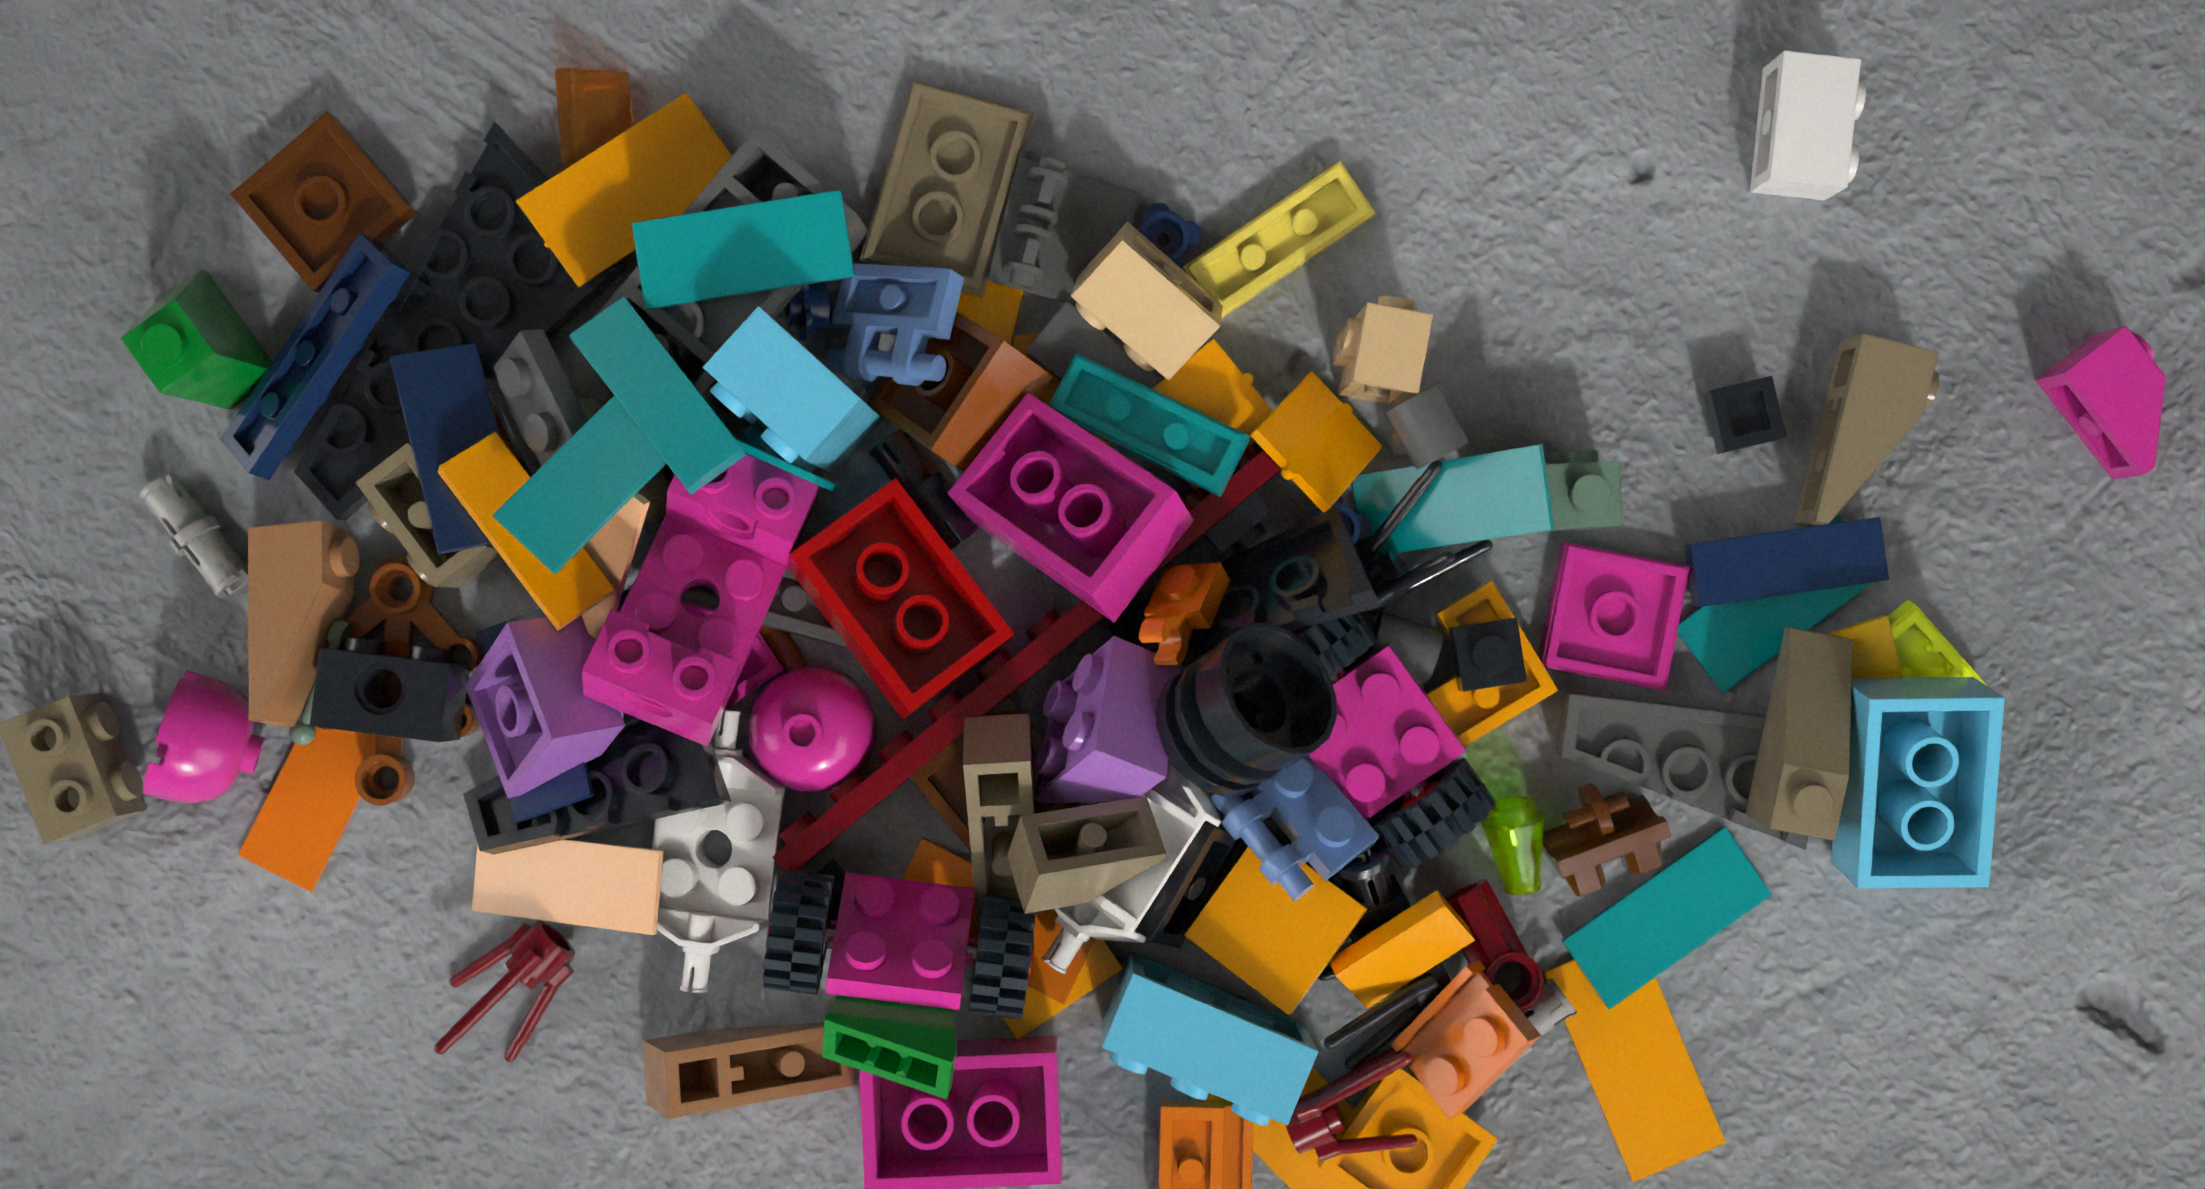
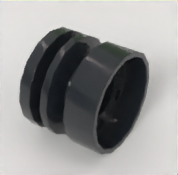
M1269 623L1247 624L1165 683L1157 701L1156 727L1165 753L1181 775L1206 792L1223 797L1242 795L1255 789L1262 782L1271 779L1280 770L1288 768L1308 756L1330 738L1337 719L1336 693L1325 666L1311 647L1291 631Z

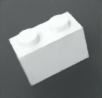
M1783 51L1763 68L1750 184L1751 193L1826 200L1848 187V183L1853 180L1859 163V148L1856 144H1852L1854 123L1862 113L1866 98V85L1863 81H1859L1861 59Z

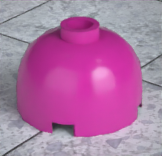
M826 666L795 668L774 678L758 695L748 721L750 748L759 767L776 783L799 792L829 791L839 786L855 772L860 771L871 757L877 740V724L875 725V713L871 707L872 703L867 692L848 674Z
M186 670L184 678L180 677L161 722L155 742L159 743L156 757L161 759L159 764L148 763L143 784V794L168 801L193 804L213 800L229 791L239 776L240 771L253 775L262 752L265 737L253 735L254 721H249L248 698L231 684L208 675Z

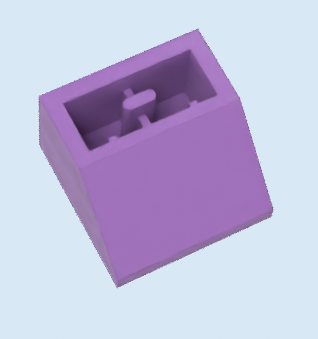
M1113 636L1093 655H1085L1077 669L1063 681H1056L1051 686L1043 706V715L1048 717L1045 738L1040 743L1033 761V771L1038 773L1034 799L1043 803L1112 802L1140 797L1165 779L1169 757L1165 753L1156 727L1157 701L1165 683L1181 672L1182 664L1156 665L1153 661L1156 653Z

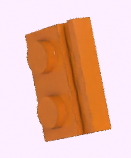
M1480 961L1465 966L1391 1044L1396 1052L1402 1050L1412 1055V1065L1409 1069L1449 1119L1467 1110L1542 1036L1499 984L1493 986L1483 973L1486 968Z
M1160 1100L1158 1189H1252L1253 1122L1238 1116L1231 1110L1232 1105L1224 1104L1223 1102Z

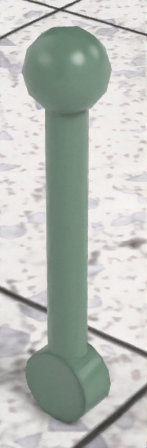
M337 619L329 630V645L327 648H342L345 645L346 637L351 636L353 630L352 623ZM315 682L300 721H297L296 725L291 727L289 731L291 740L299 745H307L316 737L315 727L309 726Z

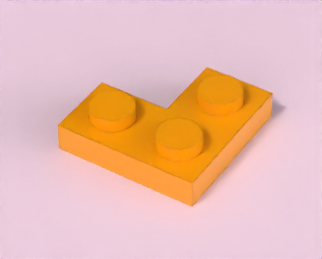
M1493 581L1485 582L1434 613L1449 640V627L1515 618ZM1519 624L1527 682L1462 692L1458 691L1455 674L1426 691L1429 698L1464 746H1467L1558 691Z

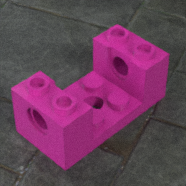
M747 454L692 495H690L677 476L674 475L667 490L666 515L621 611L610 610L583 666V696L708 747L787 570L789 555L796 550L808 523L819 486ZM695 586L707 587L716 594L719 606L713 613L707 616L698 617L691 615L681 604L680 599L683 593Z

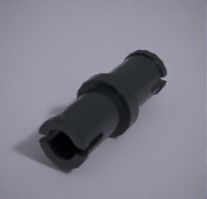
M900 428L885 438L899 456L900 461L885 442L876 445L869 451V454L872 458H875L891 480L896 478L949 549L952 550L961 541L946 521L952 525L963 541L976 532L978 528L975 524H972L962 509L947 494L948 491L943 486L947 482L944 475L940 471L936 474L933 473L906 438L905 432Z

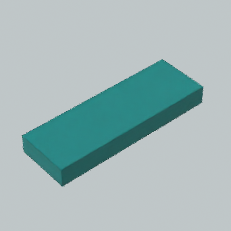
M624 296L569 335L690 495L746 456L736 439Z
M1078 353L1073 357L1049 404V407L1091 435L1218 497L1222 496L1250 441L1249 435Z

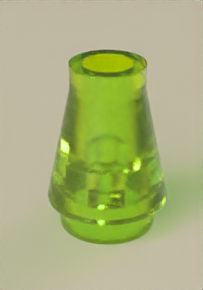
M1511 796L1495 799L1497 801L1495 808L1489 811V815L1480 823L1502 878L1504 893L1509 895L1535 893L1542 888L1540 872L1545 814L1537 810L1536 799L1532 797Z

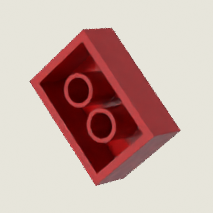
M896 478L789 555L787 566L789 571L902 720L1004 645L1014 635L1013 631Z

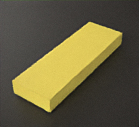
M1339 161L1184 265L1182 270L1223 305L1221 318L1223 319L1371 219L1376 212L1342 162Z

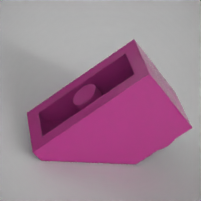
M2126 325L2094 334L2035 380L2111 479L2145 475L2155 467L2166 376L2154 362L2155 354L2151 346L2141 336L2131 332Z

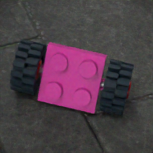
M1359 613L1291 631L1311 647L1325 666L1336 693L1337 719L1330 738L1308 756L1318 769L1327 774L1365 820L1386 807L1385 810L1377 814L1375 820L1371 822V827L1379 835V838L1387 844L1389 852L1401 868L1409 869L1412 865L1415 867L1422 864L1427 857L1432 859L1437 856L1444 847L1454 845L1459 841L1458 838L1460 836L1470 833L1476 828V823L1483 821L1489 815L1488 812L1495 808L1497 801L1465 758H1461L1459 761L1458 759L1455 760L1466 752V747L1391 644L1387 643L1346 672L1344 668L1355 661V658L1364 654L1370 646L1374 645L1378 639Z
M785 869L780 870L768 925L765 947L767 949L763 966V988L817 995L822 979L826 950L832 949L826 980V994L959 1010L965 965L971 966L972 960H974L968 1012L1004 1018H1022L1033 960V932L1036 915L1035 912L1024 914L1020 899L984 894L977 943L974 946L975 938L969 937L974 888L846 872L837 921L831 920L830 924L834 897V876Z

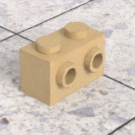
M1128 221L1077 276L1071 297L1077 301L1075 304L1077 311L1090 325L1099 330H1104L1107 327L1125 343V352L1139 367L1149 372L1156 369L1167 380L1221 326L1223 305Z
M1379 296L1377 304L1367 302L1354 319L1347 318L1345 328H1339L1333 354V365L1342 367L1337 396L1398 406L1417 395L1421 384L1433 314L1417 312V302L1396 296Z

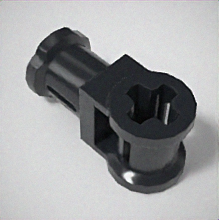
M1377 839L1374 846L1359 856L1363 860V866L1358 867L1356 858L1336 873L1340 878L1344 879L1347 888L1345 892L1368 908L1349 934L1352 944L1411 907L1394 874H1389L1387 864L1390 862V852L1387 844L1381 839Z

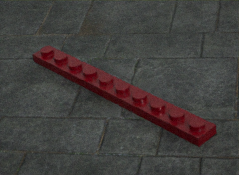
M1250 445L1245 449L1221 497L1212 493L1209 495L1206 490L1199 487L1182 502L1194 521L1146 582L1200 539L1203 534L1252 493L1259 490L1282 471L1280 466L1264 450L1258 454ZM1083 600L1063 616L1053 608L1025 632L1032 642L1018 654L1012 657L1004 649L976 672L983 681L977 688L964 698L956 689L935 705L927 713L934 723L914 739L909 731L906 730L882 749L878 756L885 763L867 779L857 771L829 794L835 805L816 820L810 812H807L784 830L779 837L786 846L772 856V858L781 869L800 870L910 779L911 775L964 732V717L986 715L1105 616Z

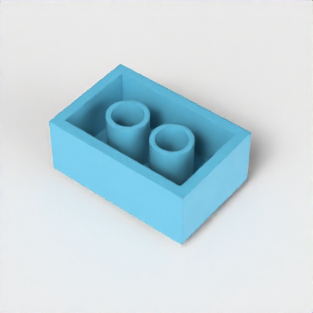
M759 306L703 366L718 381L710 392L739 418L743 417L752 425L756 424L760 429L765 430L760 437L790 464L793 462L799 468L803 467L810 473L816 467H819L833 475L883 420L881 416Z
M1974 677L1852 678L1849 779L1835 841L1832 840L1831 862L1857 889L1989 887L2005 697Z
M1133 951L1130 952L1102 1019V1048L1111 1051L1109 1059L1118 1066L1138 1074H1146L1148 1067L1171 1076L1170 1084L1178 1091L1200 1100H1206L1209 1093L1233 1102L1231 1110L1238 1116L1263 1126L1268 1125L1270 1118L1285 1125L1289 1124L1319 1052L1305 1023Z

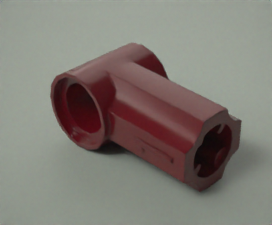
M1481 879L1447 895L1445 900L1468 925L1475 941L1461 949L1467 963L1472 964L1480 961L1486 968L1483 971L1484 975L1494 986V974L1498 967L1505 962L1516 961L1521 970V981L1517 988L1507 994L1520 1010L1531 1006L1537 1001L1543 989L1541 969L1534 959L1528 956L1488 880Z

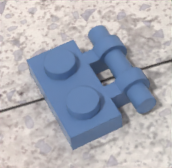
M853 263L855 277L842 279L831 321L835 326L850 333L846 348L832 347L827 354L829 370L846 373L847 377L851 380L870 382L875 380L877 376L892 377L897 384L913 386L922 384L924 380H942L946 373L945 359L940 355L926 354L925 349L928 338L950 339L964 278L948 268ZM881 334L897 335L893 351L879 350L878 345Z
M1309 756L1304 757L1288 768L1280 770L1271 779L1262 782L1255 789L1251 790V794L1255 797L1253 799L1244 801L1240 795L1223 797L1214 794L1210 799L1225 817L1222 821L1223 827L1233 839L1242 838L1263 863L1259 868L1261 873L1271 885L1279 883L1293 901L1302 898L1314 886V883L1300 868L1306 862H1309L1323 880L1326 881L1374 846L1379 837L1327 774L1316 767ZM1271 817L1292 843L1282 846L1263 822Z

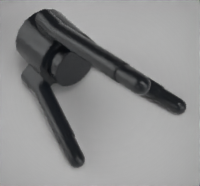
M1439 460L1432 462L1371 538L1357 549L1382 606L1366 611L1371 615L1376 616L1411 591L1472 561V559L1490 551L1493 547L1491 540H1482L1455 554L1450 551L1444 552L1412 570L1408 568L1403 559L1394 551L1390 550L1384 555L1379 553L1378 550L1441 472L1443 465Z
M1440 962L1396 990L1393 996L1324 1039V1046L1330 1050L1334 1049L1404 1007V1011L1363 1043L1359 1049L1345 1060V1066L1348 1069L1356 1068L1409 1026L1451 982L1443 963ZM1332 967L1325 968L1318 977L1321 981L1337 978Z

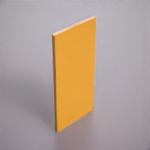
M686 92L517 199L516 203L545 241L544 246L551 249L579 288L636 251L632 223L682 215L729 161L732 155Z

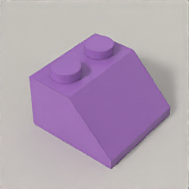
M582 615L559 631H557L548 617L507 622L466 684L468 694L507 798L520 796L582 762L586 763L601 756L625 726L623 712L583 696L582 669L596 639L589 635Z

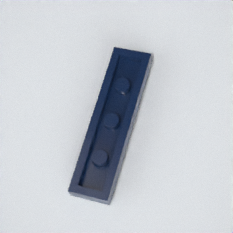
M361 232L359 233L220 439L249 474L267 480L271 479L283 459L293 450L296 440L313 415L325 403L331 389L345 368L362 349L365 339L388 305L396 299L401 286L411 272L381 242Z

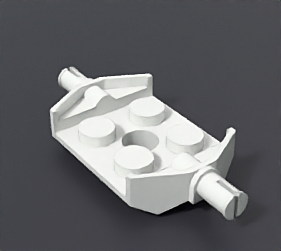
M724 709L711 739L732 802L655 819L652 849L664 850L657 930L678 946H683L682 951L685 952L680 990L684 992L691 990V993L708 992L711 955L719 952L721 945L758 932L769 925L776 862L772 856L778 851L785 786L776 783L759 765L742 756L743 749L736 748L739 715H741L739 710ZM712 830L723 832L731 841L732 854L725 865L714 864L707 858L704 852L705 838Z
M1170 758L1168 760L1166 778L1140 796H1147L1167 853L1164 860L1088 903L1055 908L1058 914L1055 922L1062 926V928L1041 959L1056 971L1065 974L1067 967L1083 942H1088L1090 937L1098 940L1144 943L1147 937L1136 932L1135 929L1205 820L1217 827L1222 822L1215 805L1210 800V793L1201 790L1181 775ZM1105 802L1083 803L1082 806L1093 805V804H1099V803H1105Z

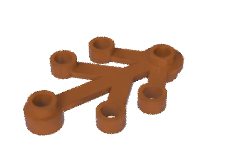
M394 557L382 562L374 570L369 581L370 599L344 620L352 623L353 630L350 637L364 638L385 621L384 641H387L385 649L387 654L409 655V648L412 645L413 625L415 624L436 647L450 649L449 661L454 662L453 654L459 645L462 644L468 647L471 652L469 674H473L481 663L477 640L461 637L432 603L435 587L429 585L417 575L410 566L407 557ZM403 577L408 578L413 585V592L405 601L401 600L395 591L397 582ZM393 671L386 675L382 683L383 696L392 705L400 699L402 694V682ZM465 701L464 713L467 722L461 730L460 738L470 736L479 726V720L473 704L469 701ZM318 727V728L324 729V730H331V729H329V728H321V727ZM376 735L375 755L364 760L357 768L355 774L357 792L366 802L378 806L388 805L401 801L411 792L415 776L411 764L404 758L405 738ZM387 766L394 768L398 773L399 781L394 789L387 788L381 779L382 771Z

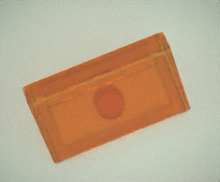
M582 68L555 69L562 171L633 127L630 75L628 72Z

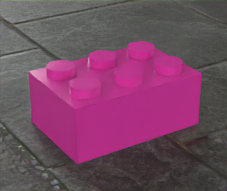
M1030 393L1026 394L947 493L973 523L1113 623L1194 521L1173 488Z
M1058 1036L1022 1037L1019 1040L1016 1038L956 1040L957 1054L952 1088L947 1099L859 1070L864 1189H959L1062 1184L1063 1145Z

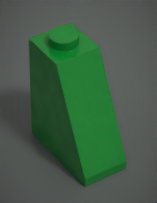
M205 270L199 271L152 305L120 338L159 393L229 410L251 395L273 362L213 278Z
M835 996L824 1019L823 1058L944 1099L948 1098L952 1088L957 1054L953 1009Z

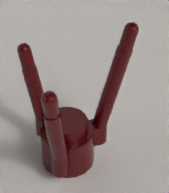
M537 920L532 927L523 923L506 941L453 975L449 980V984L453 988H457L508 955H512L505 962L509 971L434 1045L435 1053L444 1054L519 981L529 988H534L539 982L545 983L504 1054V1059L507 1062H513L524 1044L527 1043L558 988L574 972L573 968L567 963L575 955V951L566 938L554 927L542 920Z
M1392 1047L1322 1088L1300 1096L1289 1124L1285 1125L1297 1152L1302 1154L1315 1149L1320 1162H1323L1341 1154L1393 1150L1395 1148L1415 1146L1418 1139L1414 1134L1383 1135L1337 1140L1336 1133L1346 1130L1345 1121L1338 1102L1408 1065L1412 1061V1055L1402 1050L1396 1052Z

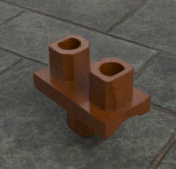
M1593 783L1578 789L1582 807L1563 813L1562 816L1565 824L1537 834L1542 852L1561 877L1564 878L1574 894L1580 897L1602 889L1606 880L1601 864L1620 857L1623 866L1630 874H1643L1661 867V841L1671 838L1667 820L1663 816L1659 817L1654 812L1644 795L1628 800L1622 791L1603 798Z

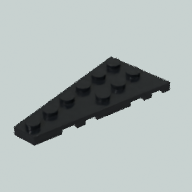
M496 122L493 123L484 139L487 145L470 174L465 172L454 191L458 196L441 226L430 233L409 270L411 273L401 286L398 296L390 303L383 315L387 320L371 348H364L354 368L357 369V372L339 404L331 406L294 471L336 520L346 521L368 501L355 482L405 444L410 443L389 356L476 343L485 378H494L496 372L493 367L520 331L543 329L547 338H551L628 269L620 260L578 288L551 249L544 246L545 241L516 203L517 199L549 179Z

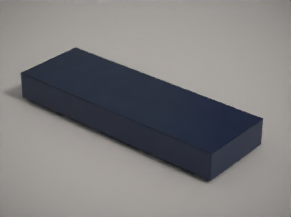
M1880 517L1684 545L1687 566H1690L1688 575L1693 607H1704L1889 580Z

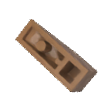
M324 520L248 528L249 721L282 728L294 727L316 679L320 648L328 647V633L331 626L337 619L343 620L354 596V575L359 569L360 558L352 532Z
M824 1022L704 1030L643 1040L647 1105L668 1119L855 1086L854 1068L822 1057Z

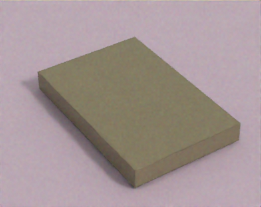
M912 79L860 257L861 264L952 269L964 278L961 293L983 299L988 284L986 280L1019 156L1023 158L1025 156L1035 122L1034 113Z

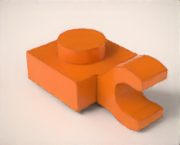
M1220 562L1164 567L1145 609L1144 615L1146 619L1143 621L1139 632V639L1142 643L1159 642V648L1153 660L1156 665L1181 664L1186 656L1189 638L1193 629L1211 628L1230 582V578Z

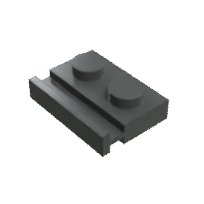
M543 329L520 331L493 367L496 372L494 378H485L495 413L521 466L530 478L588 422L584 410Z

